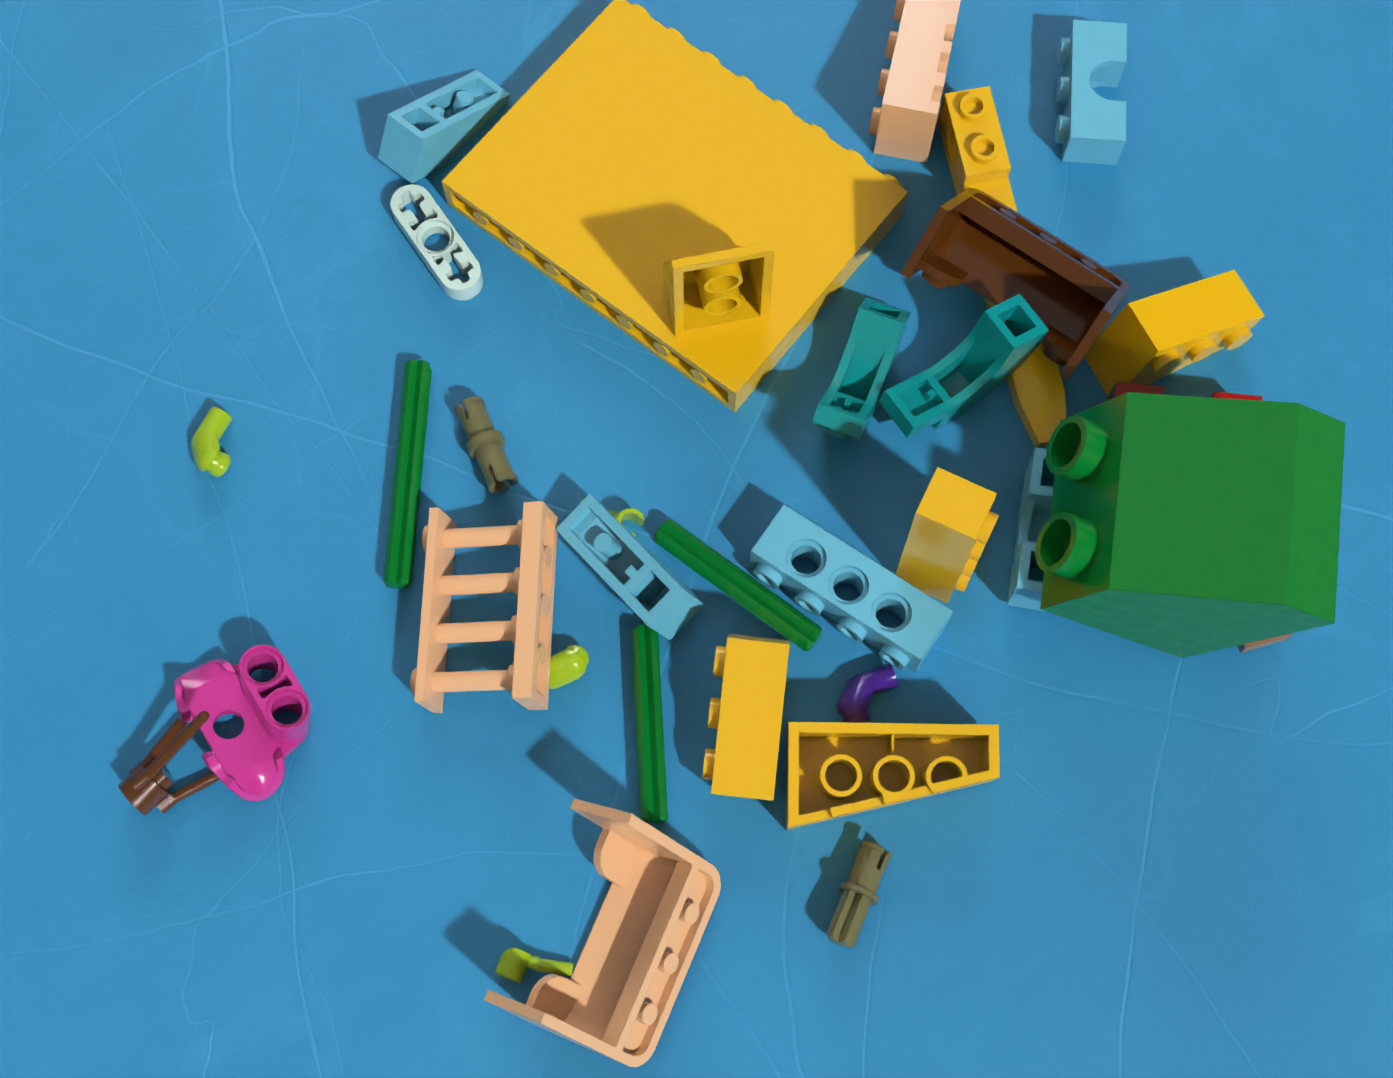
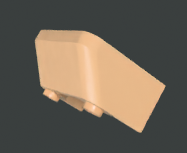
M574 798L570 809L603 828L594 849L593 861L598 874L612 882L572 976L570 980L556 974L542 977L532 988L526 1004L490 990L487 991L484 1001L629 1067H638L646 1063L656 1049L719 897L721 879L714 865L635 815Z

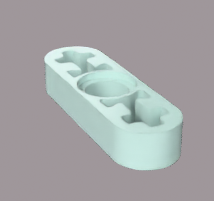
M415 184L405 185L397 189L390 202L395 222L443 291L450 298L459 301L475 297L483 286L480 264L431 194L424 187ZM413 203L416 207L420 206L423 219L425 220L419 225L418 219L413 212L406 210L405 206L407 204ZM441 233L449 237V244L443 250L430 251L424 246L425 240L432 234ZM454 259L459 270L464 275H469L467 282L462 283L461 280L454 279L451 266L449 265Z

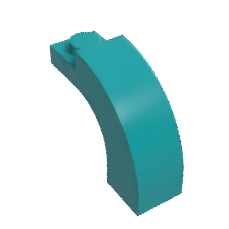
M1018 294L985 310L972 331L954 350L928 369L885 390L879 402L907 438L931 425L937 429L967 411L1002 384L1035 351L1049 332V329L1021 294Z
M868 297L865 298L858 308L833 380L817 405L812 422L816 423L815 426L822 428L826 433L834 437L862 441L890 374L911 312Z

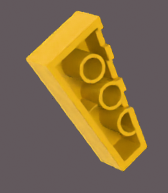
M937 467L915 513L895 575L925 594L947 604L954 589L964 593L999 515L990 511L997 493Z

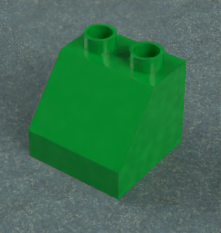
M1126 392L1060 420L1059 425L1050 437L1046 451L1048 469L1055 474L1050 519L1045 523L1039 534L1035 552L1037 564L1044 571L1040 609L1180 658L1335 624L1345 423L1300 403Z

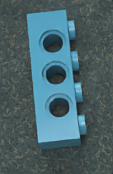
M786 505L781 507L751 550L749 567L754 569L753 574L759 581L773 589L781 586L796 596L794 598L795 602L805 611L816 616L823 613L838 623L836 627L844 636L858 643L865 640L880 650L879 656L885 662L890 663L899 670H904L907 667L916 673L946 628L953 613L952 610ZM800 558H808L816 563L818 569L813 573L803 574L798 572L792 563ZM842 584H848L856 588L860 596L855 600L845 601L835 594L834 588ZM882 611L894 612L899 616L902 624L896 628L884 627L878 622L876 615Z

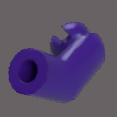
M890 663L856 674L846 681L837 702V711L842 716L843 723H868L870 715L867 708L870 705L872 696L898 686L896 674Z

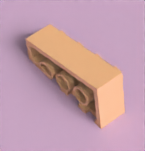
M961 0L896 1L893 21L900 22L899 31H890L885 58L892 59L890 70L883 68L881 70L876 96L883 97L882 107H873L868 134L876 135L874 154L927 163Z

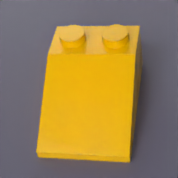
M773 242L744 247L730 246L718 252L697 256L682 255L674 260L663 263L664 290L675 337L769 319L775 252Z

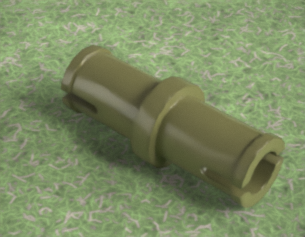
M479 396L462 400L466 411H464L462 404L459 403L455 406L454 410L468 438L466 445L471 458L477 459L487 482L489 492L501 493L507 491L510 487L506 479L509 480L510 485L515 486L518 482V477L514 473L504 451L506 444L501 431L495 430L483 398Z

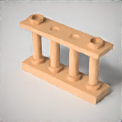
M543 501L524 502L523 519L518 520L517 525L456 528L457 524L439 507L429 508L428 525L423 528L422 545L426 557L417 668L413 669L410 679L414 702L432 713H443L444 692L508 690L512 695V699L527 710H548L558 517ZM518 545L521 549L520 567H516L514 572L453 575L455 548ZM515 592L518 597L517 615H513L509 621L449 623L451 595ZM512 641L513 645H515L514 664L509 665L508 670L446 672L448 643Z

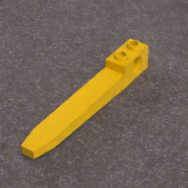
M990 86L945 93L937 123L956 196L968 188H975L989 194L1017 212L1008 178L1011 164ZM985 298L987 309L996 306V304ZM1041 343L1028 359L1007 378L1014 407L1034 447L1037 448L1048 446L1050 437L1059 425L1060 420L1066 418L1065 389L1062 378L1059 375L1060 370L1058 364L1043 354L1044 346Z

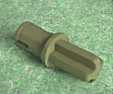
M868 841L861 842L846 882H841L838 889L842 895L828 927L827 936L830 941L842 947L852 948L855 945L870 905L874 906L878 903L879 898L876 893L884 871L892 857V853L889 850H884L885 848Z

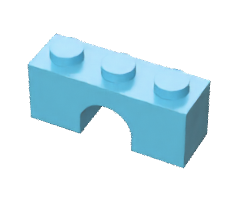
M1073 19L1067 38L1060 37L1057 49V65H1064V76H1059L1056 104H1063V115H1058L1055 143H1062L1063 162L1117 165L1126 143L1127 101L1105 99L1099 96L1093 88L1118 86L1127 63V23Z
M1035 447L1025 468L1007 605L1044 611L1040 609L1044 571L1037 564L1035 552L1039 534L1045 523L1050 519L1055 474L1048 469L1046 463L1047 449Z

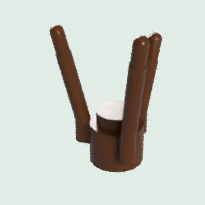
M207 711L200 712L187 726V723H182L180 717L177 718L143 761L129 772L130 775L118 785L126 799L142 814L147 815L155 807L165 814L177 802L220 780L212 772L171 793L169 788L175 784V781L163 768L209 719Z

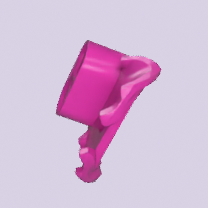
M258 645L251 647L243 654L240 664L231 665L226 660L214 659L178 676L174 681L173 691L182 723L192 721L202 711L209 713V719L199 728L211 751L201 755L208 768L229 790L247 801L265 800L275 793L284 778V759L306 739L310 731L311 705L309 699L284 655L270 645ZM259 669H269L276 674L274 678L266 682H258L250 677L253 672ZM284 710H292L300 716L299 720L292 724H281L274 717ZM234 714L242 719L244 729L240 735L232 739H223L214 732V723L222 715Z

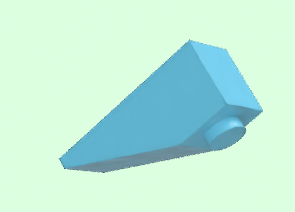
M475 70L389 113L386 119L378 159L410 183H414L442 168L509 101L510 93L478 70Z
M590 493L556 528L561 536L643 622L667 639L671 640L705 605L660 559Z

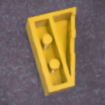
M1234 269L1128 303L1096 339L1084 358L1109 396L1115 382L1147 385L1185 366L1198 362L1221 349L1233 350L1241 346L1252 337L1253 334L1250 330L1265 315Z
M729 634L726 647L716 646L713 677H722L723 682L721 698L711 697L708 728L718 729L716 749H705L702 776L704 780H712L711 794L774 800L790 646L789 641L786 639Z

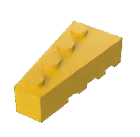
M788 722L786 728V830L994 781L1000 778L999 725Z

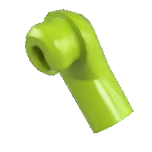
M214 406L211 407L192 437L191 448L195 465L200 471H208L214 477H221L229 468L231 458L228 454L220 451L219 440L232 421V417Z
M570 645L565 650L551 656L549 689H558L578 680L584 675L586 666L589 663V654L583 647Z

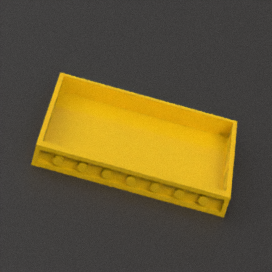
M613 0L442 180L447 204L734 413L902 217L908 191L903 188L895 177L880 173L868 165L858 152L843 148L830 139L821 127L815 124L809 125L793 114L792 110L784 102L777 99L772 100L759 91L750 79L743 75L737 76L722 66L713 54L707 51H700L688 43L679 31L672 27L666 28L651 18L650 14L642 6L631 4L626 0ZM773 242L775 252L769 319L675 337L664 290L663 263L674 260L682 255L697 256L718 252L730 246L744 247Z

